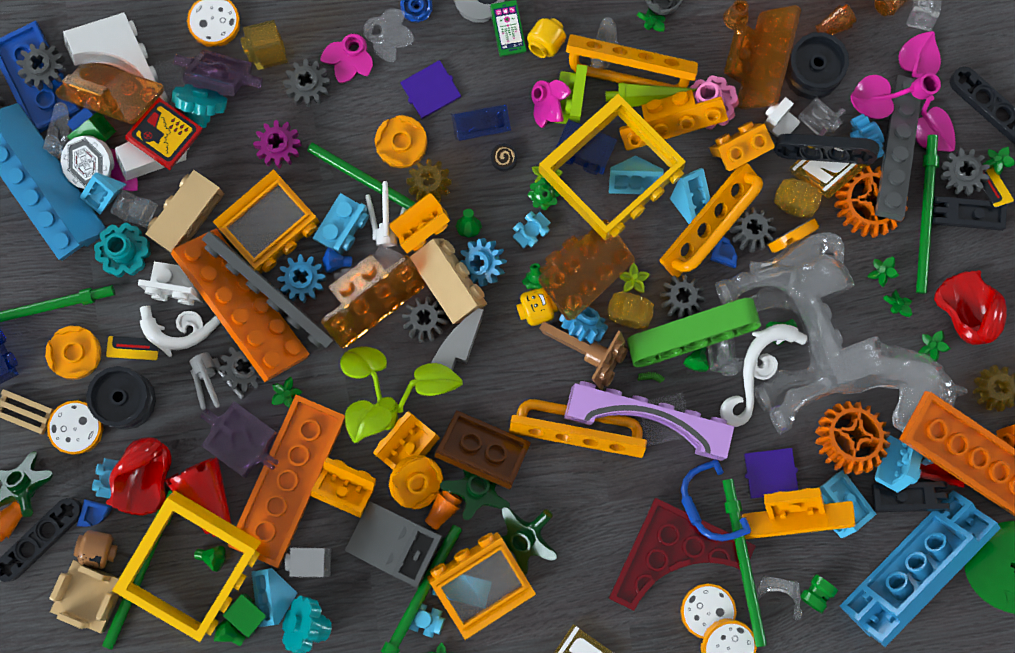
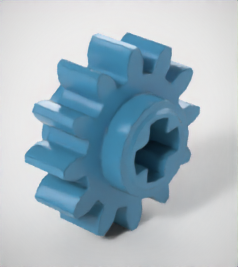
M864 114L851 119L850 123L853 127V132L850 133V137L868 138L876 141L880 146L877 159L882 157L884 154L882 149L884 136L875 121L870 123L868 117H865Z
M481 238L477 242H468L469 249L461 250L465 260L459 262L466 265L473 283L478 282L480 286H486L488 282L491 284L498 282L496 275H503L505 273L500 268V265L507 263V260L500 259L499 257L503 253V249H494L496 241L487 242L485 238Z
M301 254L298 256V262L288 258L290 266L288 268L280 266V270L285 276L277 278L279 283L286 284L281 288L282 293L290 292L289 299L291 301H294L299 296L302 303H305L307 295H310L315 300L316 294L314 291H324L319 282L327 280L324 274H318L323 270L322 265L317 264L313 266L315 259L312 256L308 258L307 262H305ZM300 274H303L307 279L303 284L297 278Z
M575 303L574 306L567 304L559 318L563 322L561 327L568 329L569 335L579 339V341L587 340L589 343H593L596 340L600 342L608 328L604 324L606 319L600 317L598 311L587 305L580 306Z

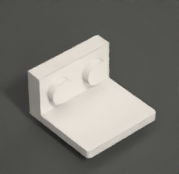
M154 261L151 280L139 279L138 286L145 290V294L152 295V299L168 301V297L178 299V303L185 305H194V302L203 303V297L179 265Z

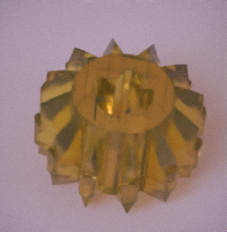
M429 158L426 161V166H423L420 161L416 162L418 170L410 168L409 174L412 177L406 179L407 185L411 186L408 189L409 194H417L416 201L418 202L428 193H432L438 202H441L439 193L448 195L449 190L445 186L452 184L451 179L447 178L449 170L447 168L441 169L442 163L440 161L432 166V161ZM430 177L433 178L434 184L431 185L429 183V186H425L424 179L427 178L429 181Z
M783 179L776 191L774 202L786 214H791L794 217L799 216L802 219L806 217L811 218L821 204L822 194L817 187L811 186V183H806L802 179Z
M617 292L610 299L607 317L613 320L614 323L621 324L622 326L638 330L648 328L652 320L654 304L647 298L632 294L631 292Z
M997 365L991 366L989 370H981V377L974 379V382L980 386L973 389L974 394L980 393L981 395L977 403L986 402L987 410H993L995 407L998 412L1004 411L1005 406L1008 408L1015 406L1013 400L1015 399V373L1008 375V367L1005 366L999 370ZM996 384L1001 388L998 390L999 393H996L994 387H997Z

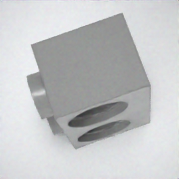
M290 548V554H286L285 570L290 571L289 577H331V549Z

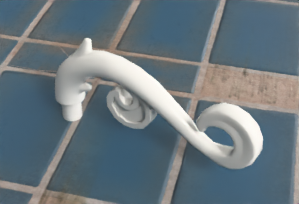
M151 306L140 307L142 317L140 325L144 335L151 343L164 351L168 357L172 356L171 350H182L197 345L206 339L221 323L214 316L204 325L202 317L198 313L185 311L178 315L176 326L184 334L187 333V327L192 326L193 332L185 337H170L161 331L165 329L164 326L158 325L156 318L152 317Z
M776 324L752 333L756 338L747 350L743 366L746 408L740 415H734V406L738 403H743L744 400L741 396H732L726 399L721 405L720 416L722 419L727 420V425L738 427L749 421L754 408V377L766 380L772 377L777 370L778 362L776 358L768 353L760 355L762 350L773 341H776V344H780L785 340L788 342L795 341L801 345L806 343L807 335L799 332L797 327L787 324ZM758 357L763 362L761 366H757Z

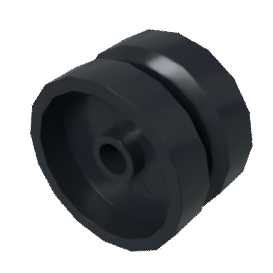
M813 32L803 36L794 45L784 66L785 80L789 88L800 97L806 99L824 98L838 87L846 75L849 67V54L844 44L833 35L825 32Z
M121 366L106 368L96 374L90 382L86 394L88 409L95 419L104 425L123 430L137 428L145 423L153 413L156 403L155 390L150 381L138 372Z

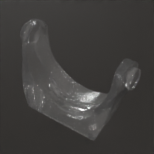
M606 17L602 20L596 40L617 44V28L613 19ZM590 59V67L607 69L611 62L600 59Z
M63 102L56 103L43 145L44 150L58 158H61L62 151L68 142L67 136L70 131V127L67 125L70 120L67 105Z
M763 575L756 588L758 600L770 591L784 592L792 597L795 602L793 619L797 621L801 619L802 610L800 609L798 581Z

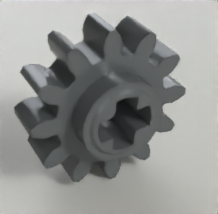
M41 42L40 48L37 49L33 44H30L31 52L21 51L25 59L16 61L23 68L18 71V75L25 79L24 82L29 87L35 85L41 91L43 84H46L50 89H53L52 81L54 79L62 82L58 73L67 71L61 65L65 58L58 54L59 51L55 46L48 48L44 42Z
M304 59L303 66L301 67L298 63L294 62L295 71H285L290 80L283 81L285 88H288L286 92L288 98L295 96L294 101L296 105H299L302 100L305 101L307 107L311 106V100L321 104L319 96L321 94L328 96L329 94L325 87L331 85L330 79L325 78L328 75L326 68L320 69L318 61H315L310 66L308 60Z
M963 148L958 150L957 155L950 153L947 156L948 162H943L940 167L946 171L940 176V179L949 180L945 188L950 189L954 186L956 188L955 195H959L962 190H965V194L970 196L973 193V188L979 192L983 188L982 183L987 182L989 176L983 173L990 168V165H982L981 162L985 156L981 155L975 158L974 149L967 155H965Z
M230 347L229 353L231 357L226 355L221 357V360L227 363L226 366L219 367L220 372L227 373L223 377L222 382L225 383L231 380L233 382L231 390H234L237 385H241L243 393L246 392L248 384L252 388L257 389L258 384L255 380L263 381V379L240 348L236 352L233 347ZM241 362L243 365L249 364L250 367L247 370L249 373L238 372L236 370L239 367L238 363Z

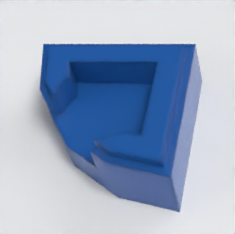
M89 104L71 118L67 125L74 131L93 116L97 110L92 104Z
M723 236L717 243L710 260L735 269L738 256L728 238Z
M84 499L77 526L91 527L101 523L109 516L113 507Z

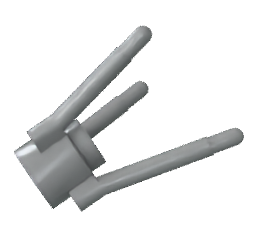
M209 352L201 353L189 361L192 366L190 372L195 382L200 408L202 410L206 409L200 380H204L214 406L218 408L220 404L210 378L216 374L215 369L222 377L227 375V373L219 371L221 365L218 358L212 359ZM229 380L227 384L231 387L233 382ZM237 386L233 391L242 399L244 394Z

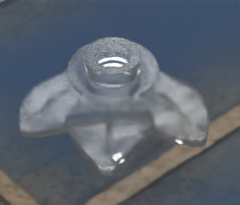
M388 9L380 17H372L364 24V35L367 40L373 43L374 52L380 58L389 62H395L397 48L407 47L415 41L412 32L402 25L405 18V12L402 10ZM379 25L381 33L374 35L373 28Z

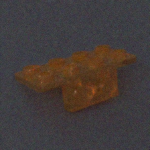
M797 5L761 12L758 16L755 30L744 23L736 25L724 74L741 83L738 94L739 104L737 106L741 110L775 106L778 103L801 14V8Z
M101 63L81 64L71 75L68 74L62 80L63 84L55 93L59 99L123 122L134 124L163 94L165 89L160 83Z
M606 219L602 220L606 225L610 223ZM592 228L588 233L580 237L572 235L562 243L564 248L560 251L552 252L545 258L547 263L539 269L542 273L539 276V283L566 320L575 319L634 263V256L619 235L615 238L611 235L607 240H604Z
M371 254L328 287L341 305L321 320V323L340 348H346L369 329L375 327L391 312L396 311L404 302L418 294L425 287L426 283L409 256H403L385 270Z

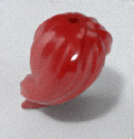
M980 270L965 271L946 279L935 292L934 301L937 306L949 314L957 334L965 342L972 345L991 343L1003 332L1006 323L1005 298L996 289L984 283Z
M153 437L134 440L127 447L122 458L114 466L110 474L111 497L106 501V504L117 508L121 512L133 515H147L160 510L166 499L165 479L172 461L171 452L168 447Z

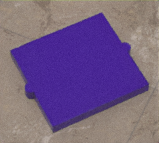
M440 60L400 82L409 97V104H413L421 119L461 98V94L453 83V76L448 75Z
M792 448L744 454L747 471L745 478L748 479L751 499L764 497V494L779 491L798 490L796 478L798 469L794 464Z

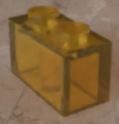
M274 20L243 27L245 37L241 38V44L244 53L247 54L249 63L254 62L257 70L288 63L283 39Z

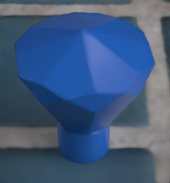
M328 247L322 258L325 272L331 273L341 267H351L352 257L342 256Z

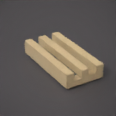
M3 389L0 399V418L44 435L50 415L54 409ZM9 398L44 411L46 415L45 417L39 416L7 403ZM7 408L42 422L40 427L3 413V410Z

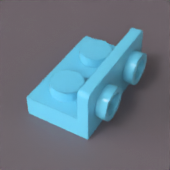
M340 193L314 234L313 239L342 255L344 250L348 251L355 241L353 235L358 227L362 229L369 218L367 206L363 203L359 204Z
M844 470L839 471L818 487L821 489L824 504L853 502L856 526L833 529L840 538L858 531L876 515L848 475L844 474Z

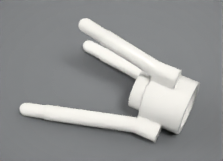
M384 181L382 184L383 223L379 224V228L371 196L367 194L365 198L373 230V240H376L377 246L394 247L398 245L399 239L389 227L388 182ZM402 207L400 215L404 213L407 209Z

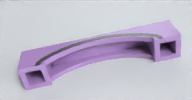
M580 381L579 384L575 383L571 388L564 419L590 426L594 423L595 419L606 416L626 415L646 418L663 424L682 435L696 448L695 454L719 461L728 457L734 426L727 425V420L718 417H711V420L701 418V413L692 410H685L684 413L675 411V406L666 403H659L658 406L648 403L647 398L641 396H632V399L622 396L621 391L607 388L605 392L595 389V384Z

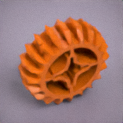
M869 165L864 168V171L860 168L855 169L854 175L848 173L845 176L846 181H841L838 185L841 190L835 193V197L840 200L835 202L834 207L842 208L837 213V217L845 216L846 220L843 222V226L852 224L851 233L861 229L862 237H865L868 232H870L872 238L877 237L879 232L882 235H886L889 233V229L894 230L898 227L897 222H901L889 218L878 220V216L875 215L876 204L872 206V202L877 203V186L880 183L881 166L876 167L874 172ZM864 183L865 188L862 190V195L856 199H851L854 187ZM856 210L862 211L865 215V218L860 216L856 212Z
M846 401L843 406L840 403L835 404L833 410L828 409L824 413L825 417L819 419L820 427L816 429L815 433L821 437L816 439L815 444L823 445V448L819 450V454H827L828 458H826L825 463L835 462L834 470H839L843 467L844 474H850L852 470L855 475H860L863 473V470L868 473L873 470V467H878L881 464V457L885 458L888 453L884 448H889L891 443L885 439L890 436V432L883 431L882 429L886 426L887 422H879L877 419L880 413L872 415L870 413L871 406L862 409L861 402H856L852 405L850 401ZM850 419L846 428H835L837 421ZM859 448H870L867 456L856 457Z

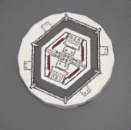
M87 135L73 138L66 144L61 155V166L69 182L76 187L85 189L96 172L111 177V170L114 169V159L111 150L105 142L98 140L94 136Z

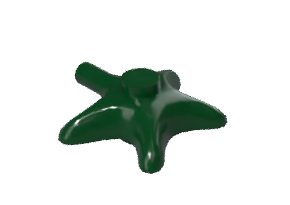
M36 451L29 453L17 468L8 471L0 470V482H2L0 488V507L18 501L23 517L33 515L31 498L40 487L49 482L53 477V473L50 470L34 471L37 460Z
M463 470V479L442 481L440 483L443 491L458 495L466 502L463 512L464 520L471 519L482 506H490L501 510L504 507L510 508V503L495 492L496 483L466 470Z
M509 507L502 509V515L508 532L501 537L508 549L515 555L517 564L524 575L528 572L530 556H539L548 560H555L557 558V553L541 536L542 528L553 517L551 511L544 509L535 520L527 522L515 514Z

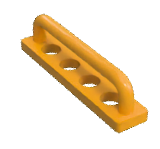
M570 34L566 52L570 53L569 64L574 72H576L577 64L584 65L579 62V57L584 56L680 78L679 82L674 85L593 66L587 67L586 76L611 82L687 88L690 80L695 81L698 63L573 34Z
M748 163L734 170L660 258V263L672 276L679 278L683 272H689L697 268L762 190L763 181ZM738 183L739 191L732 197V187ZM721 203L722 212L720 215L715 216V208ZM705 223L706 230L702 236H699L698 228L701 224ZM688 243L689 251L685 256H682L681 248L684 244Z
M537 399L524 401L519 406L517 414L511 417L509 429L511 434L639 458L643 457L646 449L647 440L642 439L643 430L640 423L628 416H606L597 418L594 421L628 427L632 431V437L529 418L527 414L530 410L565 415L567 405Z

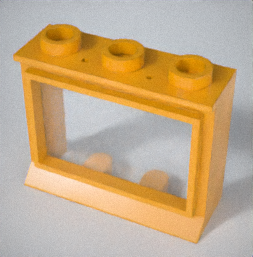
M274 169L213 221L218 229L260 274L263 271L267 273L277 264L276 260L283 254H290L297 247V242L304 236L306 238L311 236L317 230V225L320 223L316 215L313 214Z
M498 532L484 535L478 540L479 544L470 550L468 548L462 549L454 555V560L446 565L441 563L435 566L430 571L431 574L427 576L430 585L465 640L536 595Z

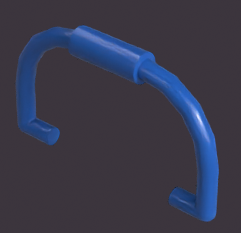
M715 459L698 465L687 473L681 486L683 498L681 502L691 524L695 525L701 534L712 540L728 541L751 533V528L745 517L739 520L743 529L727 534L712 533L701 523L702 519L691 496L688 494L689 482L698 473L713 467L718 475L723 474L724 471L718 460Z

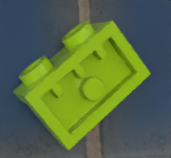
M577 64L576 73L560 72L559 80L568 85L571 94L566 99L560 101L564 121L555 123L579 126L588 66Z

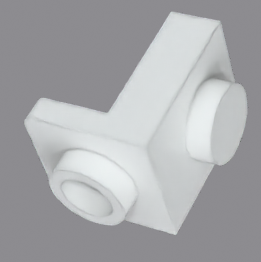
M786 97L780 104L775 101L765 113L768 115L765 126L776 137L781 134H791L800 123L789 112L794 103Z

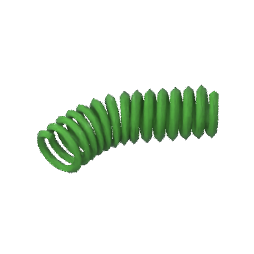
M647 372L638 374L639 378H637L638 381L654 379L659 383L665 379V377L660 374L658 375V373L656 374V372H652V377L651 372L650 375L649 372L648 374Z

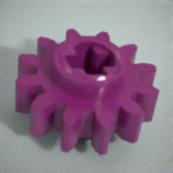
M275 120L273 123L274 127L272 128L264 123V129L266 130L264 133L256 131V135L261 141H255L253 145L256 149H259L256 153L259 159L265 158L267 166H270L275 161L276 166L280 169L284 160L288 165H292L291 155L294 157L300 156L295 147H301L302 143L299 139H295L299 134L296 129L290 131L291 126L288 122L281 127L279 122ZM281 140L282 143L279 144V148H274L277 141Z

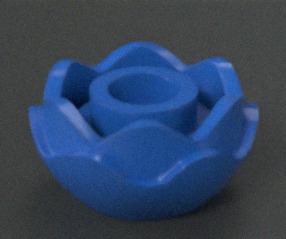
M401 0V13L411 22H422L432 12V0Z

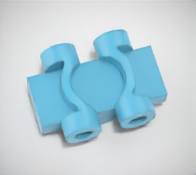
M531 211L525 217L528 221L526 225L519 222L513 228L516 232L513 238L523 249L527 245L533 248L539 242L537 239L539 234L544 237L550 232L548 226L551 222L541 212L535 215Z
M104 458L103 464H97L96 474L99 475V480H93L92 490L96 491L97 497H111L110 474L119 460Z
M422 603L409 629L418 632L419 628H423V635L431 638L434 637L435 633L440 635L446 620L441 617L443 611L432 608L431 613L427 612V605Z

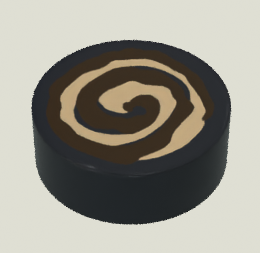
M506 143L495 146L491 152L492 165L499 171H509L514 168L517 163L515 148Z

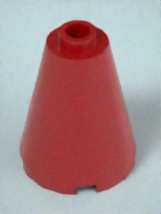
M217 457L186 468L180 475L176 473L165 480L172 492L174 490L231 523ZM201 528L205 534H210V532Z

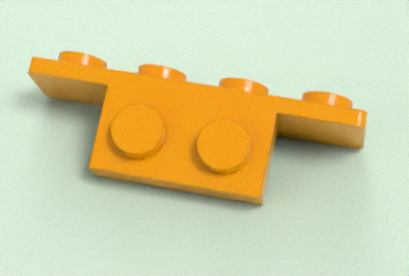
M692 90L677 92L673 96L660 100L655 99L641 105L644 120L664 140L728 120L722 97L696 104ZM628 125L619 128L627 151L647 145Z
M805 488L796 491H779L764 494V504L767 511L744 513L742 515V518L745 517L751 528V533L745 535V539L856 526L853 502L824 504L820 488Z

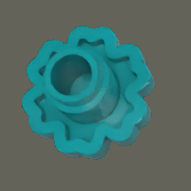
M185 84L184 87L177 86L172 91L171 101L175 103V107L184 111L185 116L202 128L207 127L211 116H214L215 113H224V110H226L227 98L223 96V92L215 88H205L198 84Z
M123 223L119 228L112 224L107 229L101 231V241L94 245V250L96 252L95 259L103 264L105 272L120 278L125 273L134 276L145 268L144 259L151 255L150 242L142 236V231L138 227L132 226L129 223Z
M299 596L292 601L291 610H287L282 626L285 631L282 639L285 649L292 651V653H306L311 650L313 642L326 641L330 636L331 621L324 615H321V607L317 600Z

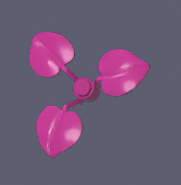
M934 31L925 32L908 40L899 52L901 68L912 72L913 78H918L912 82L909 88L891 94L890 83L884 77L870 75L863 78L857 84L851 94V102L860 114H864L865 117L883 119L894 111L893 98L912 93L917 99H926L921 110L923 117L918 119L915 140L921 147L926 149L927 135H938L937 151L952 152L955 150V133L949 115L939 107H933L927 111L930 102L934 100L933 94L937 93L941 87L940 79L935 75L939 71L941 57Z

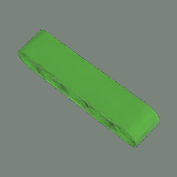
M743 298L634 334L627 339V344L633 366L645 367L755 331L760 328L761 322L754 299Z

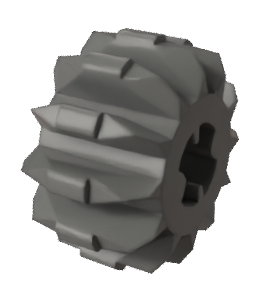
M755 206L750 208L749 213L745 210L734 223L735 225L729 229L731 233L737 234L732 238V241L734 243L742 242L739 247L740 250H744L749 245L750 252L754 253L756 247L764 250L766 243L774 240L770 234L775 233L776 227L769 225L774 219L773 217L766 219L763 217L766 214L765 209H762L759 214H757ZM750 225H753L754 230H758L756 234H752V230L748 229Z
M683 274L681 282L676 276H672V284L668 282L663 284V288L667 292H660L659 298L667 300L661 304V308H671L667 314L669 317L674 312H678L677 319L679 320L684 317V313L688 317L694 315L693 311L701 312L702 307L698 303H704L706 298L698 295L704 291V287H694L697 283L696 278H693L688 283L687 275ZM679 292H682V296L684 293L687 294L688 298L685 303H682V299L680 302L677 300Z
M427 296L425 298V304H421V300L417 297L415 298L416 307L409 303L406 305V308L411 313L402 314V318L408 320V322L403 324L404 330L412 329L409 332L411 339L419 333V342H424L425 335H428L429 340L432 342L435 340L434 331L440 336L443 335V330L438 326H447V320L441 318L446 313L443 309L438 310L440 308L438 301L430 306V297ZM424 314V317H426V314H429L430 323L428 325L425 322L424 325H420L419 317Z

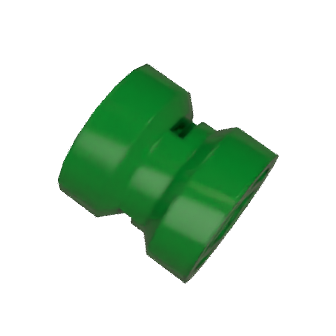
M815 574L811 579L810 588L803 590L799 597L819 613H823L827 608L826 602L830 598H834L838 590L827 580Z

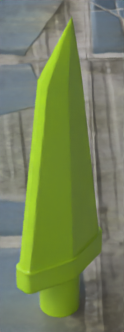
M618 83L619 91H606V102H609L619 94L631 107H637L655 99L660 100L673 96L677 92L689 90L694 92L697 89Z

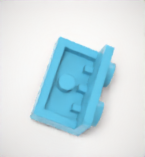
M890 435L885 439L891 443L890 447L884 448L888 454L885 458H880L882 462L877 467L875 480L898 493L910 484H915L921 475L919 468L924 456Z

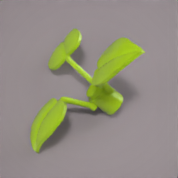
M356 347L345 352L340 360L341 370L349 377L360 379L371 374L377 396V403L374 405L369 401L361 400L351 404L346 410L345 424L354 443L383 430L393 429L398 421V413L403 412V406L414 386L417 393L433 396L452 391L463 385L462 379L447 366L438 363L425 364L414 371L415 379L409 382L400 403L397 404L391 397L382 398L376 373L387 367L386 357L382 352L372 347Z

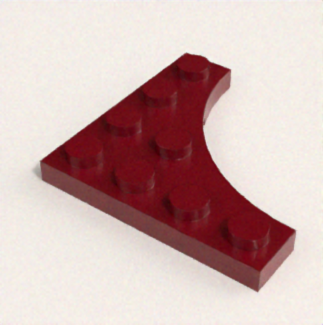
M654 498L608 599L634 611L641 598L656 581L679 568L699 563H716L740 570L734 539L717 541L707 538L699 532L695 525L691 524L686 512ZM703 520L701 522L712 533H728ZM746 541L749 558H751L756 545Z

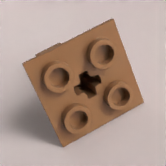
M543 322L539 328L543 334L584 354V361L597 367L592 380L598 390H603L604 386L608 387L611 384L615 372H613L617 363L623 362L628 352L627 344L619 330L609 348H606L596 342L589 345L579 341V339L546 322Z

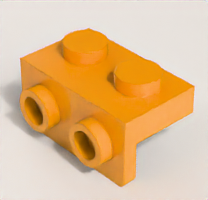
M750 121L739 126V132L731 136L727 133L716 138V144L709 147L712 156L721 157L726 170L732 171L774 149L775 145L765 123L753 124Z
M428 193L389 224V227L398 237L400 246L406 253H409L411 250L417 251L423 247L426 239L432 234L437 235L444 231L450 219L446 210L434 195Z
M407 411L403 417L398 419L389 434L379 442L373 454L394 470L395 466L406 457L411 455L426 456L440 437L412 413Z
M327 457L324 461L323 470L314 484L310 496L361 518L374 492L376 479L366 471L355 470L341 460H333Z

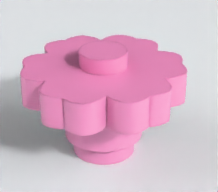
M710 76L706 82L698 79L694 85L689 87L697 89L693 92L696 104L722 97L728 120L718 123L719 125L725 126L729 120L735 117L734 108L738 106L739 100L735 87L727 85L725 78ZM716 124L705 128L711 130L716 126Z

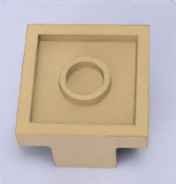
M73 560L68 572L60 574L49 599L54 601L50 612L58 615L57 619L80 629L89 628L98 633H104L120 596L112 591L119 578L99 569L80 565L78 560Z

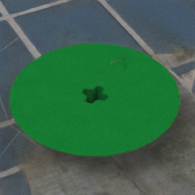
M1015 521L998 523L999 531L965 564V572L971 587L985 602L997 609L1015 614Z

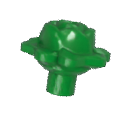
M544 177L538 182L530 184V188L533 191L528 192V197L532 200L535 208L541 206L542 210H547L549 206L557 204L558 200L556 197L560 194Z
M534 263L530 266L531 272L526 273L522 283L527 289H547L555 275L550 269H541L540 264Z

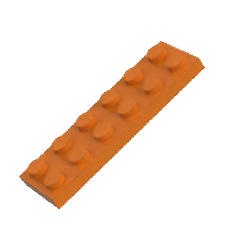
M217 228L211 230L229 246ZM207 233L172 250V257L264 382L269 381L308 358L310 353L281 314L266 302L269 298L261 291L259 294L252 291L245 284L248 280L241 273L238 276L234 275L225 267L227 263L225 259L220 255L215 258L204 248L207 244L202 238Z
M925 391L899 440L1015 516V448L934 393Z
M295 395L236 526L261 541L256 550L261 553L258 560L276 568H280L310 501L311 490L322 472L324 461L327 457L329 458L345 422V415L298 395ZM228 544V547L235 549L239 552H242L237 548L233 547L232 545Z

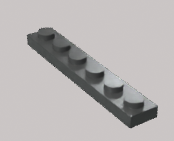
M897 75L893 93L909 88L916 79ZM912 93L892 99L894 111L889 115L875 209L876 216L902 221L905 217L921 100L915 98Z
M209 231L202 238L207 244L204 248L212 256L217 258L220 255L227 261L225 267L236 276L241 273L248 280L245 284L256 294H259L260 291L269 298L266 302L277 312L282 309L289 315L287 321L296 329L300 330L301 327L310 334L307 338L315 346L320 348L323 345L327 348L334 341L335 338L255 270L215 233Z

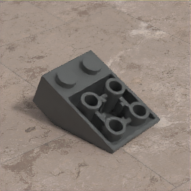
M369 501L345 551L410 585L419 587L443 536Z

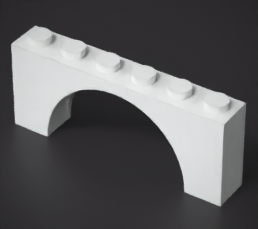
M125 13L63 31L64 44L74 66L86 63H103L118 67L131 74L142 85L149 98L150 106L158 97L168 103L164 89H159L156 83L158 76L154 67L148 66L146 49L143 43L138 44L135 37L137 36L136 27L132 20L128 21ZM129 141L115 148L116 160L126 181L165 168ZM187 151L182 155V157L177 161V163L186 160Z

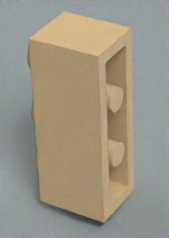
M195 170L190 175L187 174L183 177L179 184V190L174 196L171 195L165 201L164 210L158 217H154L147 227L146 235L170 253L174 248L191 240L224 196L220 187Z
M444 238L432 239L409 258L453 324L461 323L476 309H482L487 305L483 298L485 297L484 292L477 284L473 283L469 277L470 272L466 265L458 261L454 255L455 249L452 244L444 240Z

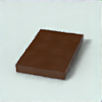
M456 410L434 457L507 489H511L531 442Z

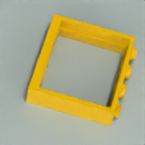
M617 94L539 163V173L604 240H607L611 235L614 238L618 236L626 227L624 223L630 218L635 220L645 210L644 205L650 200L655 202L665 192L663 188L669 182L675 184L684 175L683 169L686 161ZM619 116L670 169L606 225L566 185L555 171L612 120Z
M174 490L165 500L112 591L200 642L205 634L211 636L219 623L215 619L218 612L225 613L233 598L229 594L233 588L239 590L247 577L243 574L246 566L248 565L252 568L261 554L256 551L261 541ZM174 512L244 553L202 623L133 583Z

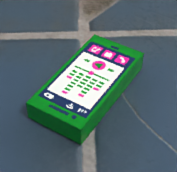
M511 0L491 4L490 10L499 56L505 57L525 53L526 46L517 1Z

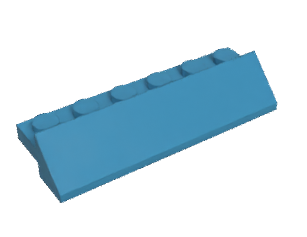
M16 103L0 108V177L58 260L63 261L81 247H88L100 238L101 231L107 228L94 209L79 198L82 192L68 181L63 173L60 161L20 104Z
M954 490L949 494V499L941 502L949 503L950 510L932 511L840 605L841 609L869 637L872 636L884 647L899 634L1000 529L996 521L977 510L973 502Z

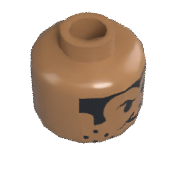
M88 530L84 535H79L74 556L78 557L77 560L80 565L103 569L108 561L114 562L118 546L113 545L112 535Z

